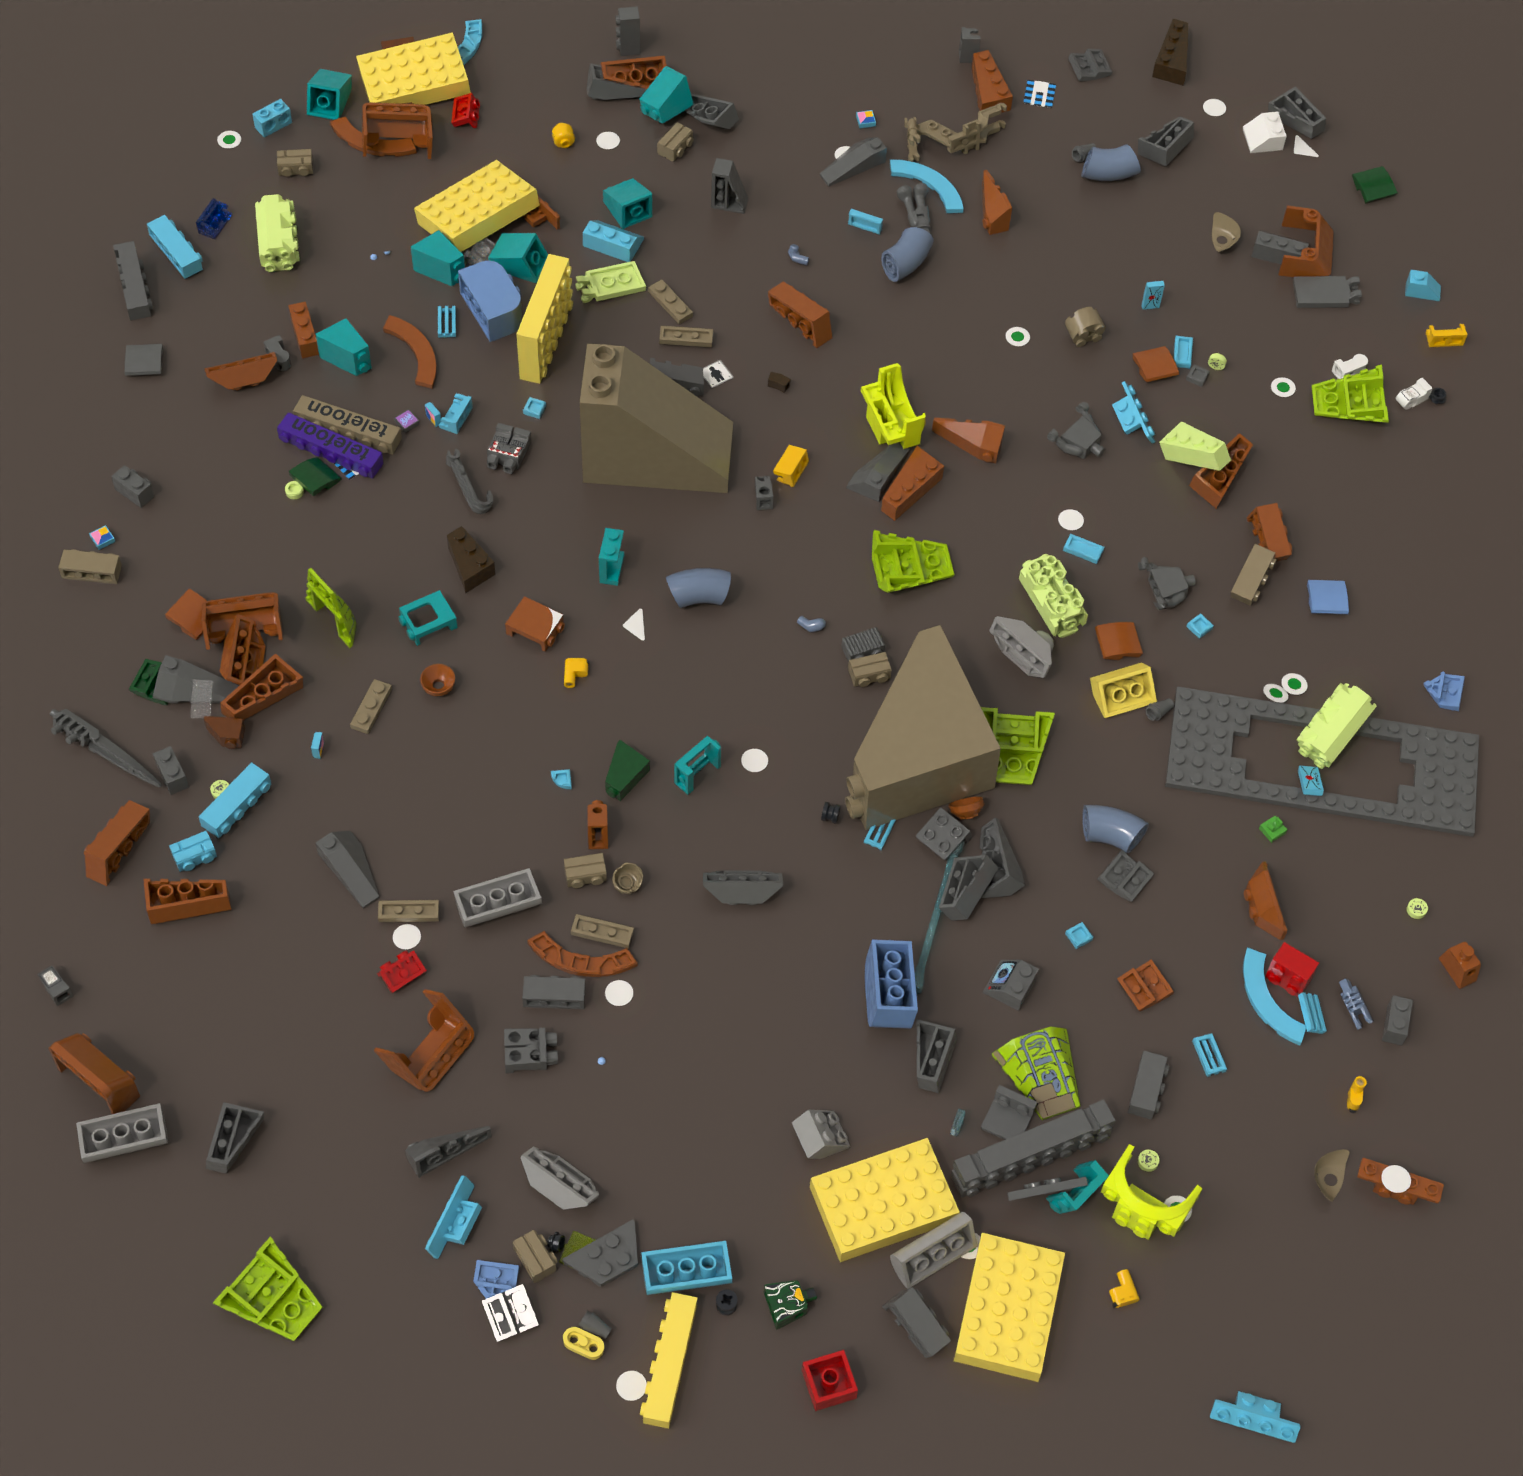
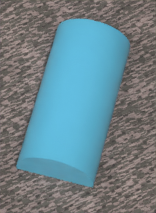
M726 1241L641 1252L647 1295L732 1283Z

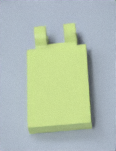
M635 261L589 270L585 272V276H576L577 283H575L577 291L581 290L583 294L581 300L583 303L590 302L593 298L596 301L646 291V285Z

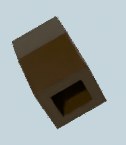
M771 372L768 378V387L785 393L790 387L791 379L782 374Z

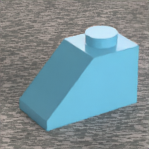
M1410 270L1406 281L1405 296L1440 301L1441 285L1428 272Z

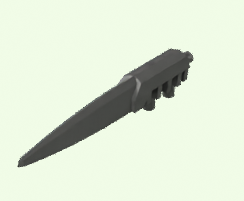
M56 709L51 710L50 715L53 717L51 732L54 735L66 731L67 738L65 740L68 744H72L74 741H81L82 747L88 745L89 750L93 753L99 754L128 773L154 786L161 787V783L129 754L101 735L98 729L68 709H63L60 712Z

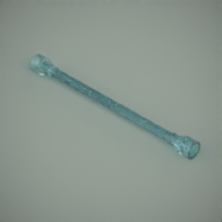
M964 840L947 859V865L922 952L914 972L916 994H921L925 984L924 969L941 914L939 905L954 858H958L963 851Z

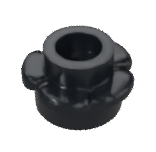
M1434 388L1429 398L1435 404H1442L1446 401V392L1442 388Z
M555 1232L548 1238L547 1245L552 1252H561L564 1248L565 1236L559 1234V1232Z

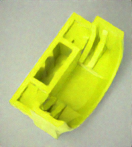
M896 363L879 368L878 382L861 387V393L867 403L866 418L879 444L887 443L891 445L900 442L903 449L919 445L921 434L926 424L925 413L918 417L915 416L904 388L901 366Z
M1129 1144L1101 1190V1193L1108 1200L1118 1202L1112 1218L1115 1219L1117 1224L1130 1228L1134 1234L1141 1238L1149 1240L1156 1227L1162 1233L1175 1237L1199 1198L1202 1188L1197 1185L1185 1201L1176 1206L1168 1207L1135 1185L1131 1184L1129 1187L1125 1178V1167L1132 1158L1131 1153L1134 1149V1146Z

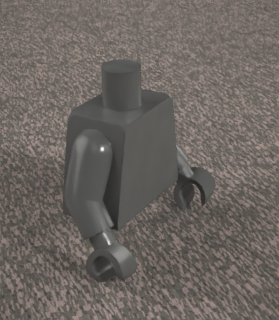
M1082 402L1075 409L1082 413L1083 416L1061 435V438L1054 428L1048 433L1047 438L1051 442H1056L1055 444L1064 453L1078 456L1082 459H1085L1091 453L1100 457L1105 451V448L1100 446L1102 434L1094 423L1091 414L1088 413V403Z
M1143 557L1141 562H1138L1140 571L1147 569L1150 572L1148 581L1157 600L1153 604L1158 610L1173 608L1181 603L1187 596L1188 587L1195 585L1194 576H1184L1179 567L1158 566L1152 562L1149 563L1147 557Z

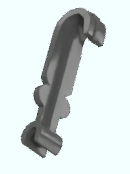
M455 449L454 456H452L448 450L446 464L452 468L468 505L477 514L489 512L493 504L491 491H487V502L480 501L461 463L460 451Z

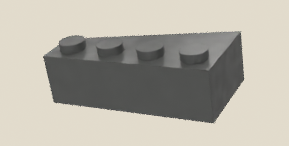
M134 241L113 245L130 320L151 317L150 309H153L151 298L147 299V296H150L148 285L144 286V283L147 282L146 274L141 272L144 269L142 259H138Z

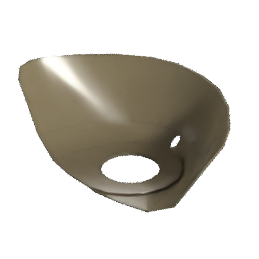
M1215 212L1212 226V242L1215 249L1221 252L1232 247L1238 241L1241 230L1238 223L1232 218ZM1224 236L1227 238V243L1220 244L1217 242V238Z
M1346 1149L1327 1153L1318 1160L1315 1166L1314 1176L1317 1185L1331 1202H1333L1343 1184L1345 1166L1350 1154L1349 1150ZM1327 1174L1335 1175L1337 1184L1334 1186L1327 1185L1324 1177Z

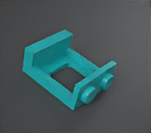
M605 528L599 554V581L602 584L618 586L625 556L624 551H620L624 530Z
M440 590L399 608V622L402 626H406L409 639L414 640L417 646L420 645L421 637L448 626L452 631L458 628L457 618ZM425 605H431L438 619L423 626L415 627L407 614Z
M707 735L674 764V783L687 795L693 791L694 775L709 762L717 769L721 767V745L715 739L712 740ZM704 750V754L688 767V763Z
M1096 1160L1078 1164L1073 1170L1079 1178L1086 1177L1088 1185L1073 1188L1068 1194L1061 1192L1047 1196L1046 1199L1050 1202L1049 1205L1052 1210L1059 1214L1077 1210L1109 1177Z

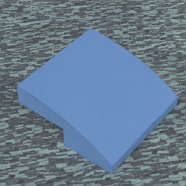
M1308 580L1307 588L1310 596L1309 606L1311 613L1348 614L1349 606L1345 581Z

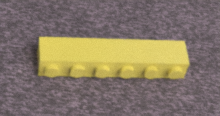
M672 1292L671 1299L666 1300L664 1312H667L666 1320L662 1319L659 1330L663 1334L661 1340H657L655 1346V1353H658L656 1361L652 1360L650 1373L653 1374L652 1381H647L645 1394L648 1395L647 1402H642L640 1410L644 1424L669 1429L697 1308V1297Z

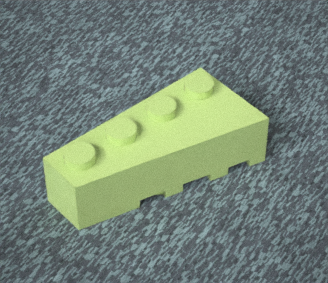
M1180 422L1159 442L1165 460L1219 471L1231 461L1225 442L1184 422Z

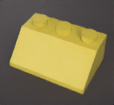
M1138 663L1090 678L1093 696L1104 718L1157 702L1151 667L1144 663Z

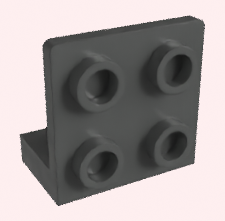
M940 807L918 832L916 838L940 858L947 860L964 840L968 843L972 839V835L969 829Z
M999 1085L992 1105L981 1125V1129L1004 1140L1023 1133L1034 1114L1037 1102Z

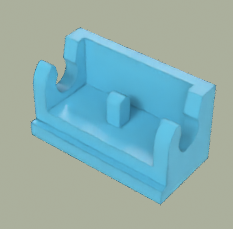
M455 394L454 397L457 399L453 400V404L447 414L441 418L439 428L458 434L473 408L472 397Z

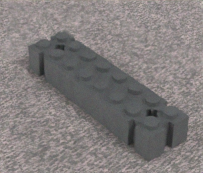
M1103 1099L1089 1105L1086 1109L1082 1110L1081 1108L981 1149L976 1154L971 1156L969 1154L954 1160L951 1178L961 1198L975 1196L979 1193L978 1189L980 1188L992 1189L1001 1181H1011L1018 1174L1023 1172L1028 1174L1034 1171L1035 1167L1050 1165L1055 1159L1060 1157L1062 1159L1067 1158L1077 1150L1084 1151L1091 1146L1090 1143L1092 1142L1103 1143L1110 1138L1115 1119Z

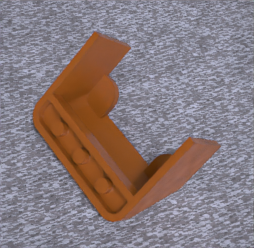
M365 103L362 107L363 157L367 155V146L377 145L379 137H411L415 146L427 148L428 159H431L433 136L430 108L423 104Z
M1287 206L1282 226L1314 230L1315 247L1303 249L1301 257L1284 255L1278 275L1287 277L1330 276L1333 251L1332 227L1315 209Z
M269 592L216 599L202 604L201 622L206 650L210 649V642L218 644L226 638L237 614L254 620L258 630H264V633L269 636L278 635L279 640H283V628L277 593Z
M425 989L423 991L424 995L434 1005L427 1016L428 1023L433 1028L409 1058L403 1053H395L377 1047L374 1049V1052L393 1073L417 1089L428 1092L436 1086L472 1042L474 1030L443 993Z
M73 1034L54 1042L49 1047L58 1070L62 1073L66 1068L70 1069L106 1100L112 1114L125 1112L140 1097L134 1082L136 1078L128 1070L124 1072L91 1044L92 1041L86 1034Z

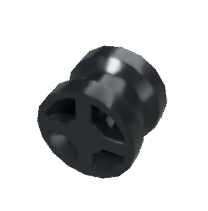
M825 801L821 820H830L836 824L841 805L836 804L834 806Z
M725 1289L718 1293L716 1308L720 1314L731 1315L736 1311L738 1298L734 1291Z

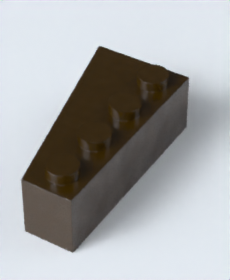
M1172 19L1156 59L1152 77L1184 86L1187 72L1189 23Z

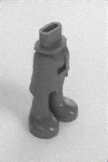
M917 184L913 189V197L917 204L916 210L912 200L911 187L908 185L901 186L897 190V196L907 209V218L910 226L924 229L930 233V210L925 205V198L929 191L927 184Z

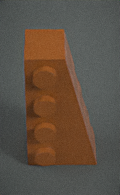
M784 281L768 291L770 306L784 319L788 317L789 322L794 328L799 327L806 339L810 338L814 341L813 345L816 348L832 339L830 313L826 308H823Z
M917 446L882 499L881 511L894 521L898 519L943 479L944 465Z
M274 654L220 702L221 713L228 718H242L245 720L302 689L303 677L277 654Z
M143 879L146 909L151 924L231 910L226 880L190 882L189 879H181V881H169V879L151 881V879Z

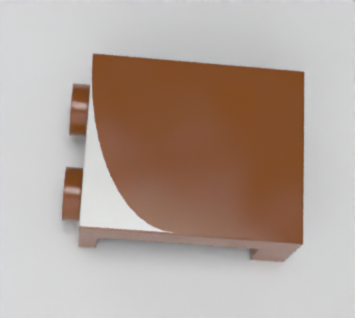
M525 596L505 623L507 635L513 637L515 633H518L541 644L543 651H546L548 647H552L555 637L565 627L563 614Z

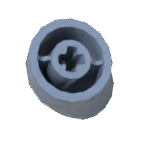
M1128 144L1111 149L1091 147L1086 157L1081 177L1098 181H1115L1137 175L1141 169L1137 156Z
M907 228L902 232L898 242L882 253V266L885 274L891 281L897 282L905 278L921 265L933 245L932 235L921 228Z
M695 568L666 576V580L675 601L681 609L701 603L722 605L729 590L731 573L730 571L715 568Z
M1084 805L1083 832L1087 842L1106 843L1126 853H1130L1141 841L1149 827V823L1121 809L1102 805Z

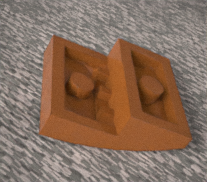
M1166 346L1133 353V361L1138 365L1139 374L1146 382L1179 375L1177 365Z
M188 589L165 614L166 619L180 626L182 632L197 640L203 634L201 622L202 604L207 600L193 590Z
M1134 622L1107 623L1095 627L1104 659L1120 660L1123 656L1140 657L1143 654Z
M1152 959L1137 969L1132 968L1117 978L1139 1012L1174 994V991Z

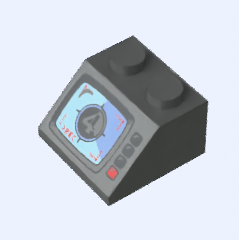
M1001 960L983 993L1019 1011L1037 979L1039 969L1023 960Z

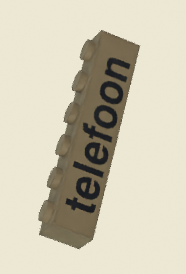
M304 395L301 396L293 410V415L363 445L377 449L382 453L393 455L402 440L401 428Z

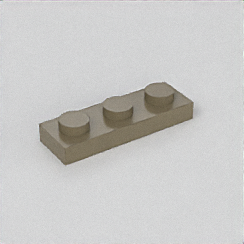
M663 280L648 287V292L678 324L693 317L691 309Z
M661 326L659 344L712 347L713 329Z
M376 679L373 680L350 723L351 729L369 734L392 690V685Z
M439 900L379 901L378 922H439Z
M578 914L575 916L571 929V935L628 949L634 933L633 927Z

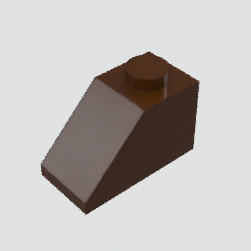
M204 716L206 729L222 747L228 749L242 748L245 725L242 718Z

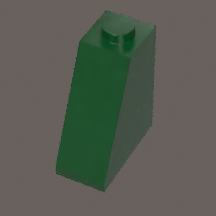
M622 740L617 742L605 780L606 793L611 798H616L619 801L650 771V760Z

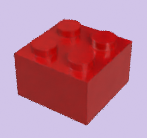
M1284 942L1272 959L1265 977L1272 984L1284 988L1290 995L1298 997L1311 982L1319 962Z
M844 1350L803 1362L802 1373L815 1411L857 1399L858 1389Z

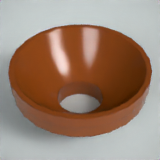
M430 665L421 674L422 688L429 695L443 696L453 689L455 674L447 665ZM436 682L444 683L441 689L433 687Z
M983 797L959 799L951 802L949 809L952 814L960 819H971L979 815L978 813L984 806Z

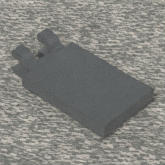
M1345 276L1294 277L1293 286L1297 308L1349 307V303L1360 304L1362 292L1358 290L1357 286L1360 283L1359 276L1351 277L1346 280Z

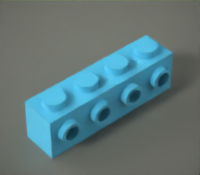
M163 215L147 223L150 237L184 279L203 270L201 255L194 251L192 244L185 240L183 233L176 229L172 220Z
M251 762L199 816L201 826L217 838L228 833L231 826L243 817L244 812L249 807L254 806L258 798L270 789L271 780L269 774Z

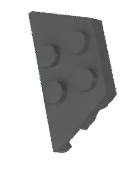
M1086 1177L1061 1181V1178L1045 1180L1044 1185H1041L1040 1182L1025 1184L1024 1189L1007 1192L1008 1200L1011 1201L1086 1186L1088 1183Z
M631 1220L568 1255L562 1259L563 1264L577 1270L583 1277L590 1278L593 1283L600 1287L638 1267L635 1221Z

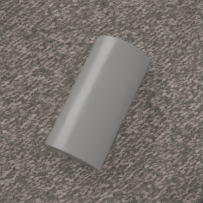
M530 868L453 891L458 912L465 928L542 904L541 896Z
M160 1103L76 1123L83 1163L168 1144L167 1128Z
M960 1212L891 1254L892 1266L903 1285L907 1289L911 1288L976 1248L977 1241L973 1221L965 1212Z

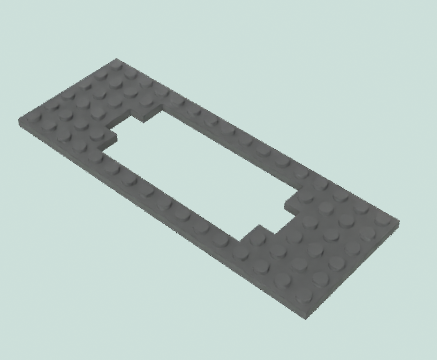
M1177 686L1165 787L1473 837L1475 833L1479 735L1368 717L1355 735L1400 742L1399 762L1415 764L1413 786L1399 784L1397 804L1323 792L1322 796L1305 795L1302 788L1245 779L1246 759L1231 757L1233 735L1248 737L1250 718L1306 727L1320 709Z

